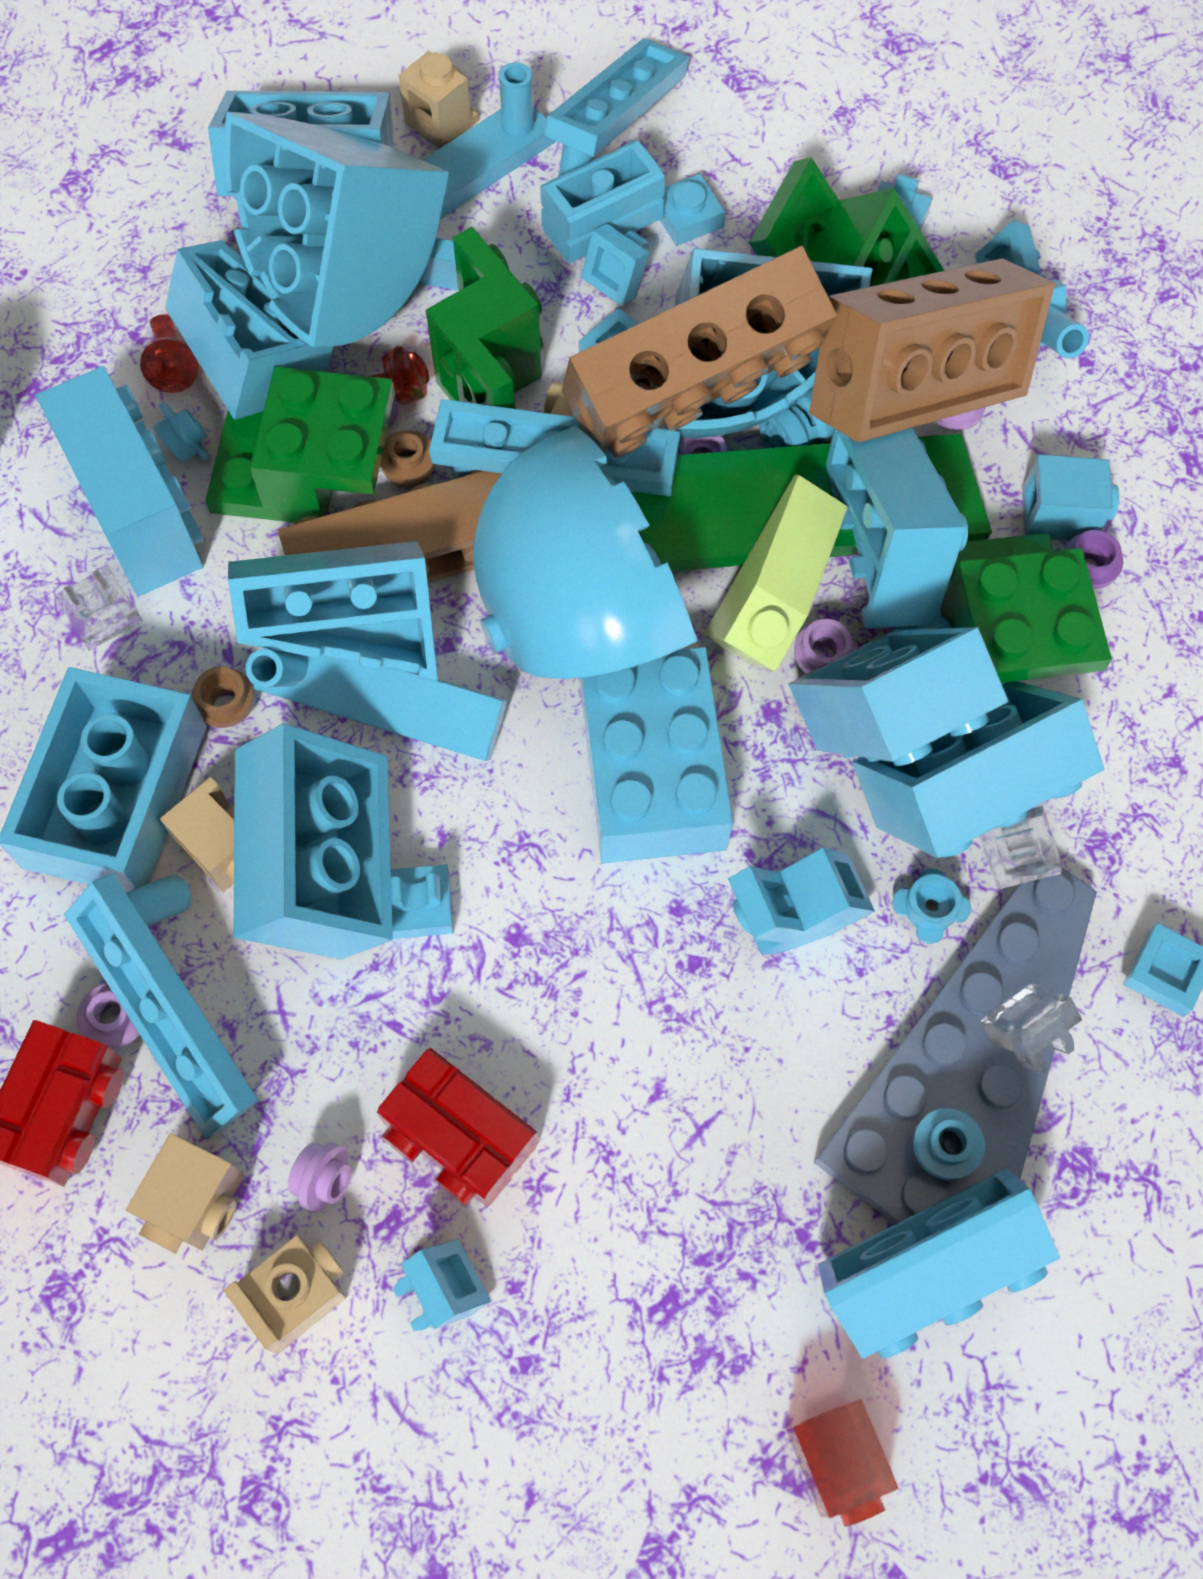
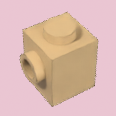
M169 1133L125 1211L145 1221L138 1235L176 1254L184 1241L203 1251L209 1238L217 1240L228 1227L237 1202L232 1197L241 1183L244 1174L231 1163Z

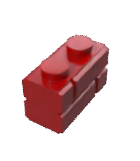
M33 1020L0 1089V1164L65 1187L70 1174L80 1173L91 1156L95 1137L89 1132L100 1107H110L119 1094L124 1072L118 1067L123 1058L101 1042L75 1033L72 1034L64 1029L38 1020Z
M431 1047L424 1051L406 1073L405 1078L395 1086L377 1110L381 1121L388 1127L381 1138L411 1163L416 1160L420 1153L441 1170L434 1181L464 1206H467L475 1197L488 1208L539 1143L538 1132Z

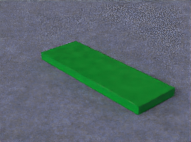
M962 434L918 437L924 442L926 453L938 475L944 478L947 491L959 513H962L966 518L968 525L967 542L987 540L992 534V530ZM831 443L678 455L671 497L630 491L649 524L648 528L639 531L644 544L647 543L652 547L661 565L668 563L671 572L742 566L794 475H800L833 497L826 468ZM840 528L830 557L858 555L853 530H841Z

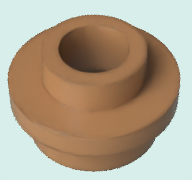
M402 430L389 435L385 439L380 464L382 473L392 482L402 487H415L424 483L436 466V464L431 463L429 453L431 439L425 434L414 430ZM405 453H415L409 458L399 457Z
M214 667L202 673L191 693V697L205 724L216 728H227L242 722L250 714L255 701L254 690L248 678L241 672L227 667ZM223 694L234 696V699L228 704L222 706L214 705L216 699Z

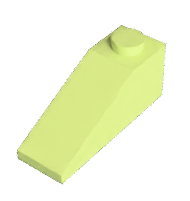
M794 475L703 635L750 664L776 672L809 614L848 506L800 475Z

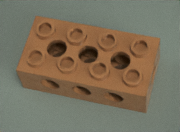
M800 246L569 357L562 393L580 429L597 444L603 453L611 450L614 458L634 451L646 443L645 433L666 424L669 431H673L691 423L703 414L700 409L701 406L721 397L724 404H729L748 395L757 388L755 380L776 371L778 377L782 378L803 368L812 361L810 353L825 343L823 335L833 323L837 314L803 246Z
M1001 258L828 296L837 317L823 335L825 343L819 349L809 414L859 443L1027 396L1055 282Z

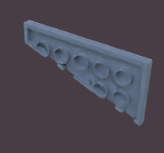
M1042 853L814 1163L893 1225L1004 1168H1007L1020 1180L1097 891ZM942 1108L960 1110L972 1117L982 1130L985 1139L983 1160L973 1173L963 1179L954 1181L938 1179L926 1172L916 1159L913 1150L915 1129L926 1115ZM950 1131L940 1133L939 1145L941 1149L950 1155L960 1154L962 1149L960 1138Z

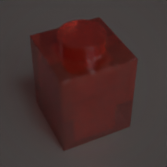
M862 1399L850 1401L785 1429L820 1517L830 1519L840 1515L844 1527H848L872 1518L886 1510L881 1497L898 1490L899 1487Z

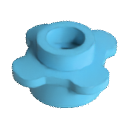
M163 401L159 408L165 416L153 425L154 430L163 443L183 463L196 453L205 461L208 460L211 456L201 444V441L208 437L198 420L186 408L176 414Z
M934 868L924 870L920 878L909 890H898L892 900V907L895 913L906 916L917 928L916 935L918 939L927 944L938 943L942 939L945 929L954 922H965L971 913L970 902L967 898L961 896L958 886L951 879L947 878L941 870ZM926 902H935L937 904V910H928L926 908Z

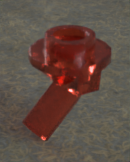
M168 314L157 315L149 322L154 340L144 348L141 354L140 368L143 377L152 387L162 392H182L192 386L197 378L199 363L187 343L178 339L171 317Z
M396 346L381 357L384 373L366 375L368 377L392 379L394 396L397 403L401 405L420 401L427 394V383L429 382L427 366L416 352H410L403 346Z

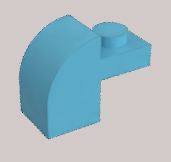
M827 848L815 851L780 872L749 866L728 878L736 896V899L733 901L735 915L741 926L755 939L761 955L786 952L825 938L875 912L849 854Z

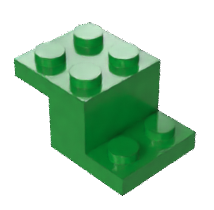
M812 157L793 162L749 241V245L758 256L777 258L803 246L809 260L812 262L872 268L870 287L945 271L895 188L839 200Z
M470 227L452 237L458 292L425 310L435 381L450 400L516 409L514 393L542 377L541 351L544 350V344L539 327V315L542 314V305L534 289L526 282L520 284L509 271L507 261L501 250L495 244L487 245L475 229Z
M274 366L262 412L234 420L227 410L205 499L209 512L212 514L295 523L305 517L327 516L333 490L374 495L395 395L392 379Z
M1049 533L968 541L965 548L959 551L940 607L941 616L947 620L951 628L978 627L1001 683L1106 670L1112 661L1082 548L1054 551Z

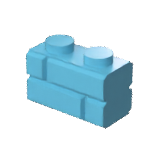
M634 140L615 149L614 153H607L540 185L541 205L543 206L541 209V222L545 234L565 261L572 263L587 255L593 230L606 223L624 235L628 231L636 232L662 219L664 208L662 196H664L665 176L662 169L639 141Z

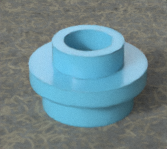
M942 1108L929 1113L920 1121L913 1136V1150L917 1161L926 1172L941 1180L954 1181L969 1176L979 1167L985 1153V1139L977 1122L968 1114L957 1109ZM950 1131L960 1138L962 1143L960 1154L950 1155L941 1149L939 1145V1135L941 1132Z

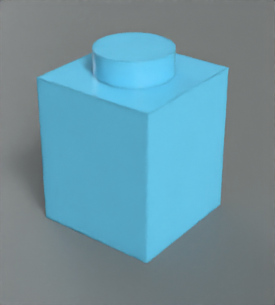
M1038 454L1022 488L1025 535L1049 533L1051 540L1070 541L1073 537L1086 531H1101L1107 520L1115 518L1119 505V488L1116 484H1111L1109 460Z

